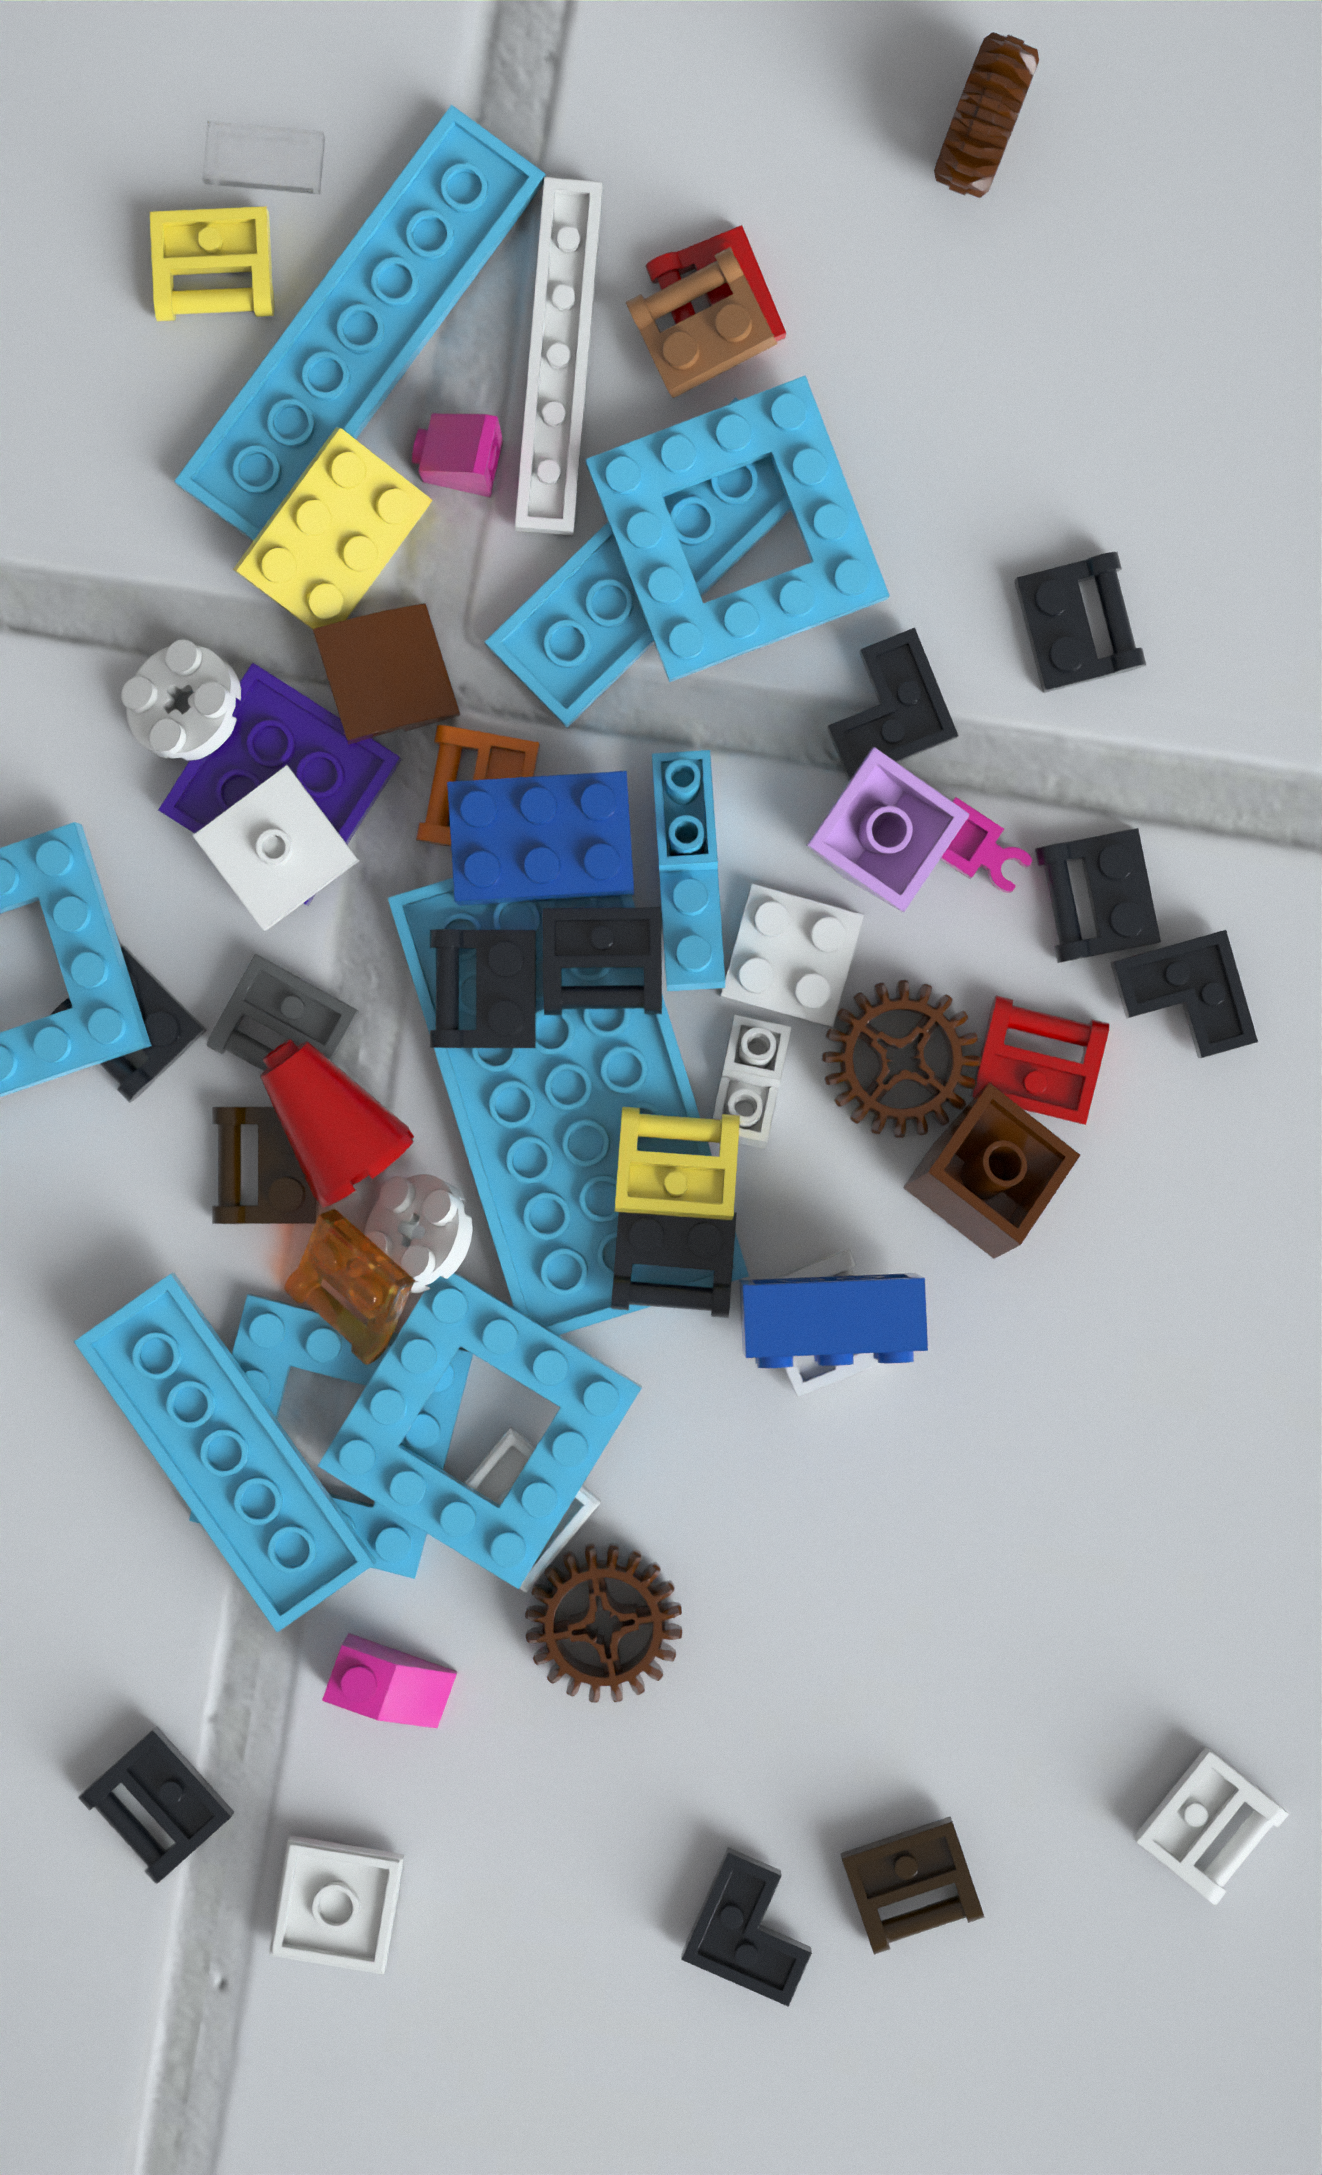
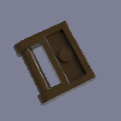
M212 1107V1124H218V1205L212 1206V1224L319 1223V1202L313 1197L274 1107ZM241 1124H258V1205H241Z
M951 1816L840 1853L874 1955L890 1950L889 1943L963 1918H966L968 1923L985 1918ZM955 1883L958 1895L881 1921L878 1908Z

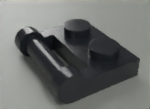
M1118 552L1100 554L1083 561L1020 576L1015 579L1014 582L1043 693L1146 666L1143 649L1136 648L1117 575V572L1122 570ZM1095 579L1114 653L1111 656L1100 659L1097 657L1079 587V582Z
M1138 828L1052 844L1035 849L1038 866H1044L1060 944L1054 946L1057 963L1161 942ZM1080 858L1082 859L1097 934L1096 938L1082 940L1067 861Z
M661 907L543 909L544 1015H562V1009H644V1014H662ZM562 968H644V985L562 986Z
M430 930V948H436V1030H430V1048H536V930ZM459 949H476V1030H459Z
M122 946L121 951L151 1046L142 1049L149 1059L138 1069L124 1055L100 1063V1065L120 1084L117 1091L130 1103L139 1097L207 1030L126 947ZM70 998L63 1001L51 1015L73 1008Z
M619 1212L611 1309L629 1310V1305L705 1310L711 1311V1317L729 1318L737 1212H734L733 1220ZM632 1264L714 1270L713 1287L631 1281Z
M157 1726L78 1796V1799L89 1811L95 1807L148 1866L144 1872L155 1884L165 1878L234 1814L231 1807ZM122 1783L175 1843L165 1850L112 1790Z

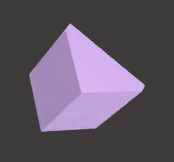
M872 747L806 846L843 878L901 912H905L970 814L877 748Z

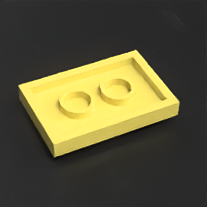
M336 427L233 570L312 630L346 620L433 500L346 431Z

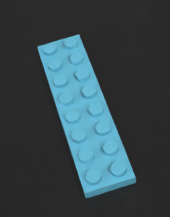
M451 105L174 482L177 486L254 541L336 427L342 428L354 439H357L544 185L546 174Z

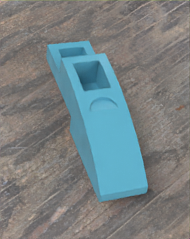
M710 750L652 754L667 992L725 988Z

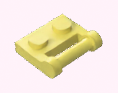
M266 206L149 212L153 301L157 321H175L176 315L246 311H254L256 317L274 316L275 302L272 284L270 219ZM252 272V287L174 291L173 275Z
M622 1107L614 1212L733 1220L740 1115L722 1114L721 1120L639 1114L640 1108ZM638 1137L716 1142L719 1143V1157L637 1151Z

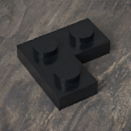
M915 627L860 649V656L880 705L830 724L827 727L848 781L851 780L872 747L877 748L897 763L954 740L959 736Z
M1226 930L1110 962L1126 1018L1182 1003L1198 1058L1208 1057L1258 1042Z
M727 1847L682 1950L681 1960L789 2007L811 1957V1947L761 1925L782 1877L781 1870Z

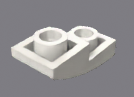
M734 1015L712 1119L721 1120L722 1114L740 1115L738 1144L766 1149L791 1027Z

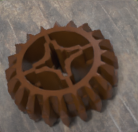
M992 32L984 38L934 169L936 181L948 186L949 190L964 196L969 194L981 198L990 190L1039 63L1038 50L1025 44V41L1009 34L1004 36Z
M907 980L898 981L896 998L893 999L889 998L888 989L884 983L874 985V994L878 1002L874 1005L870 1004L862 992L854 995V1003L861 1013L855 1017L850 1011L844 1008L839 1009L836 1016L841 1022L849 1026L846 1033L836 1029H828L825 1035L830 1041L841 1043L840 1053L833 1051L822 1053L823 1062H839L841 1070L840 1073L825 1076L826 1085H836L844 1081L847 1087L846 1091L840 1093L834 1099L835 1104L841 1107L854 1098L859 1105L852 1112L850 1120L858 1124L864 1119L868 1111L875 1114L870 1129L875 1134L882 1132L886 1118L892 1119V1131L895 1138H903L905 1136L906 1120L910 1119L913 1120L914 1128L918 1135L927 1134L928 1124L925 1115L929 1113L932 1114L939 1125L944 1126L949 1123V1117L941 1105L947 1101L952 1107L962 1110L966 1106V1102L962 1097L954 1093L956 1086L975 1089L977 1081L972 1077L961 1075L962 1066L974 1067L981 1064L980 1056H963L962 1052L963 1045L974 1044L978 1041L977 1034L973 1032L958 1036L955 1030L956 1027L968 1020L966 1012H959L948 1019L943 1013L949 1008L953 999L946 994L938 999L934 1007L927 1002L932 992V986L928 984L921 985L916 999L909 998L910 987ZM894 1010L910 1011L922 1016L915 1027H912L902 1038H892L869 1024L876 1016ZM936 1028L941 1033L948 1052V1066L944 1080L935 1074L936 1072L926 1064L924 1059V1048L931 1038L930 1035ZM919 1035L918 1040L912 1046L915 1056L910 1058L916 1059L914 1068L925 1077L923 1078L916 1072L900 1069L895 1074H891L883 1084L884 1078L890 1072L887 1063L892 1060L886 1059L888 1050L882 1047L877 1042V1039L887 1047L892 1046L895 1049H901L907 1044H911ZM857 1038H860L873 1050L879 1061L878 1071L866 1091L860 1085L854 1070L853 1053ZM902 1080H910L933 1094L926 1101L909 1108L898 1109L879 1103L887 1091H890L895 1084Z
M617 1543L609 1544L607 1560H598L595 1544H587L585 1546L587 1563L582 1565L579 1564L576 1555L572 1551L564 1553L563 1561L568 1573L564 1575L557 1567L549 1565L545 1569L544 1574L548 1581L554 1585L553 1589L543 1584H535L531 1592L537 1600L546 1605L528 1606L525 1612L526 1619L543 1623L542 1626L533 1627L526 1632V1641L528 1643H546L544 1647L534 1653L533 1660L535 1664H545L554 1659L556 1663L548 1672L547 1680L554 1684L567 1673L571 1678L568 1682L566 1693L574 1697L579 1691L581 1682L589 1684V1701L593 1703L599 1701L601 1686H610L611 1698L614 1702L622 1701L623 1688L621 1683L627 1681L637 1695L642 1694L645 1691L644 1681L640 1675L642 1671L656 1681L663 1677V1670L654 1658L657 1657L671 1662L675 1660L676 1650L671 1645L663 1642V1639L676 1640L682 1638L681 1626L665 1622L667 1619L675 1618L682 1614L681 1604L679 1602L662 1603L661 1601L674 1592L675 1586L671 1580L663 1581L653 1586L652 1582L658 1577L661 1567L657 1562H653L642 1573L636 1570L641 1560V1551L637 1549L631 1551L626 1564L617 1562L619 1556V1545ZM605 1577L618 1579L631 1585L643 1596L648 1605L637 1607L636 1603L621 1604L615 1601L609 1593ZM587 1580L590 1601L588 1607L583 1612L570 1615L569 1620L555 1622V1613L563 1597L573 1587ZM598 1596L601 1597L603 1610L610 1611L609 1619L614 1615L619 1619L612 1626L609 1643L610 1649L607 1648L605 1635L598 1634L599 1626L595 1630H592L589 1624L595 1622L599 1602ZM653 1623L651 1635L644 1648L635 1657L621 1664L618 1646L620 1639L629 1632L639 1630V1625ZM570 1638L571 1642L585 1641L592 1644L599 1653L603 1667L589 1665L580 1661L565 1648L561 1640Z

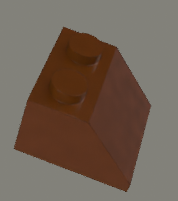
M988 1083L933 1143L903 1188L995 1259L1023 1243L1080 1157V1154L996 1087Z

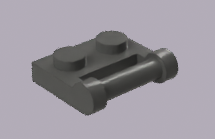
M255 954L215 1025L206 1045L220 1054H224L227 1050L265 1071L268 1067L262 1059L273 1049L238 1030L239 1024L244 1015L287 1039H292L298 1045L308 1041L332 1061L360 1011L260 955Z

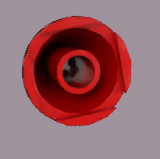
M288 1039L262 1059L268 1067L260 1075L262 1083L313 1197L316 1198L322 1208L330 1206L355 1192L356 1189L353 1185L367 1176H370L372 1179L396 1161L414 1142L412 1138L415 1136L405 1123L308 1041L296 1046L292 1039Z

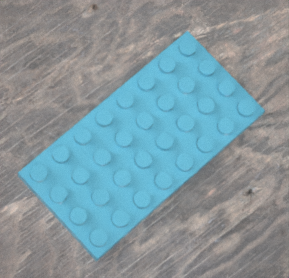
M453 878L389 897L390 908L429 1034L430 1030H436V948H430V930H536V1048H434L513 1307L558 1335L651 1307L629 1305V1310L611 1309L619 1213L614 1212L622 1107L640 1108L639 1114L700 1118L663 995L662 1014H644V1009H562V1015H544L543 909L635 908L632 895L459 906L454 901ZM459 949V1030H476V949ZM562 968V986L644 985V968ZM638 1137L637 1151L712 1156L708 1142ZM736 1232L732 1281L749 1277ZM632 1264L631 1281L713 1287L714 1270Z

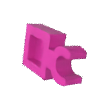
M955 797L952 802L970 815L940 860L969 879L974 876L981 866L988 871L989 880L995 888L1002 892L1011 893L1016 885L1003 877L1001 872L1002 864L1006 860H1015L1021 866L1027 868L1032 863V858L1026 851L1020 848L1007 847L1003 849L997 845L996 841L1004 831V828Z

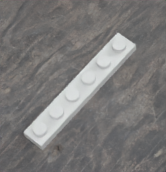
M544 177L515 519L516 531L574 536L603 182Z

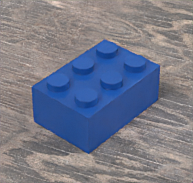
M627 771L447 782L454 901L459 906L635 895Z
M916 1273L739 1280L742 1351L746 1358H755L757 1368L793 1367V1356L814 1355V1361L818 1363V1366L854 1364L853 1354L873 1353V1358L878 1359V1363L914 1362L913 1351H928L925 1278Z

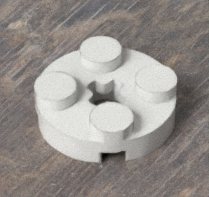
M183 639L175 641L169 647L152 655L139 668L135 677L130 678L124 684L121 699L127 707L129 727L138 742L159 757L166 759L183 758L186 761H191L211 754L230 736L237 721L232 714L235 709L236 698L241 701V686L235 671L224 659L208 648L197 646L193 642ZM193 690L194 693L188 698L190 709L184 714L177 709L173 710L177 697L183 692L187 693Z
M417 1174L406 1179L401 1176L390 1178L381 1188L380 1198L369 1215L364 1236L359 1243L358 1253L361 1261L370 1266L374 1275L379 1280L407 1293H422L430 1290L431 1288L425 1285L434 1282L439 1276L448 1279L464 1260L472 1238V1218L464 1212V1204L461 1200H466L461 1191L440 1178L428 1174ZM419 1224L425 1229L424 1235L421 1239L416 1238L411 1242L412 1232Z

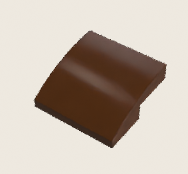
M426 603L367 614L313 629L348 745L403 728L404 732L460 716Z

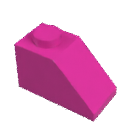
M432 413L428 430L418 429L412 452V463L420 465L418 471L422 481L491 498L504 442L498 417L488 414Z
M348 1633L341 1645L322 1701L377 1721L438 1728L457 1671Z

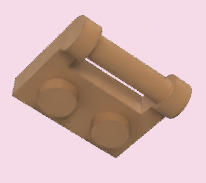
M731 247L715 254L717 261L644 299L643 295L640 294L626 301L629 312L672 398L777 345L775 337ZM728 282L733 295L662 332L660 331L655 320Z

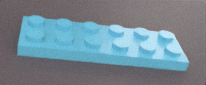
M735 397L729 404L739 400ZM771 456L663 497L701 597L791 510ZM607 522L485 641V645L566 728L654 644L609 523Z
M171 1273L74 1341L276 1632L285 1628L376 1563L374 1557L175 1273Z

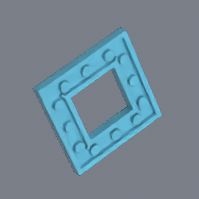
M806 375L585 459L587 469L669 683L887 600L890 596ZM771 456L811 563L703 604L663 497Z
M76 822L0 848V914L40 901L73 1007L0 1032V1097L151 1046L83 826Z
M454 1272L448 1279L439 1276L427 1286L431 1289L424 1291L324 1454L318 1467L519 1589L639 1394L642 1386L467 1278ZM460 1346L560 1407L501 1505L401 1445V1442Z
M250 1293L246 1297L232 1356L276 1419H278L291 1366L367 1386L399 1332ZM464 1348L458 1349L401 1442V1445L442 1470L445 1467L474 1355ZM329 1493L376 1560V1563L370 1568L415 1579L427 1533L375 1501L373 1505ZM191 1510L189 1521L200 1523Z

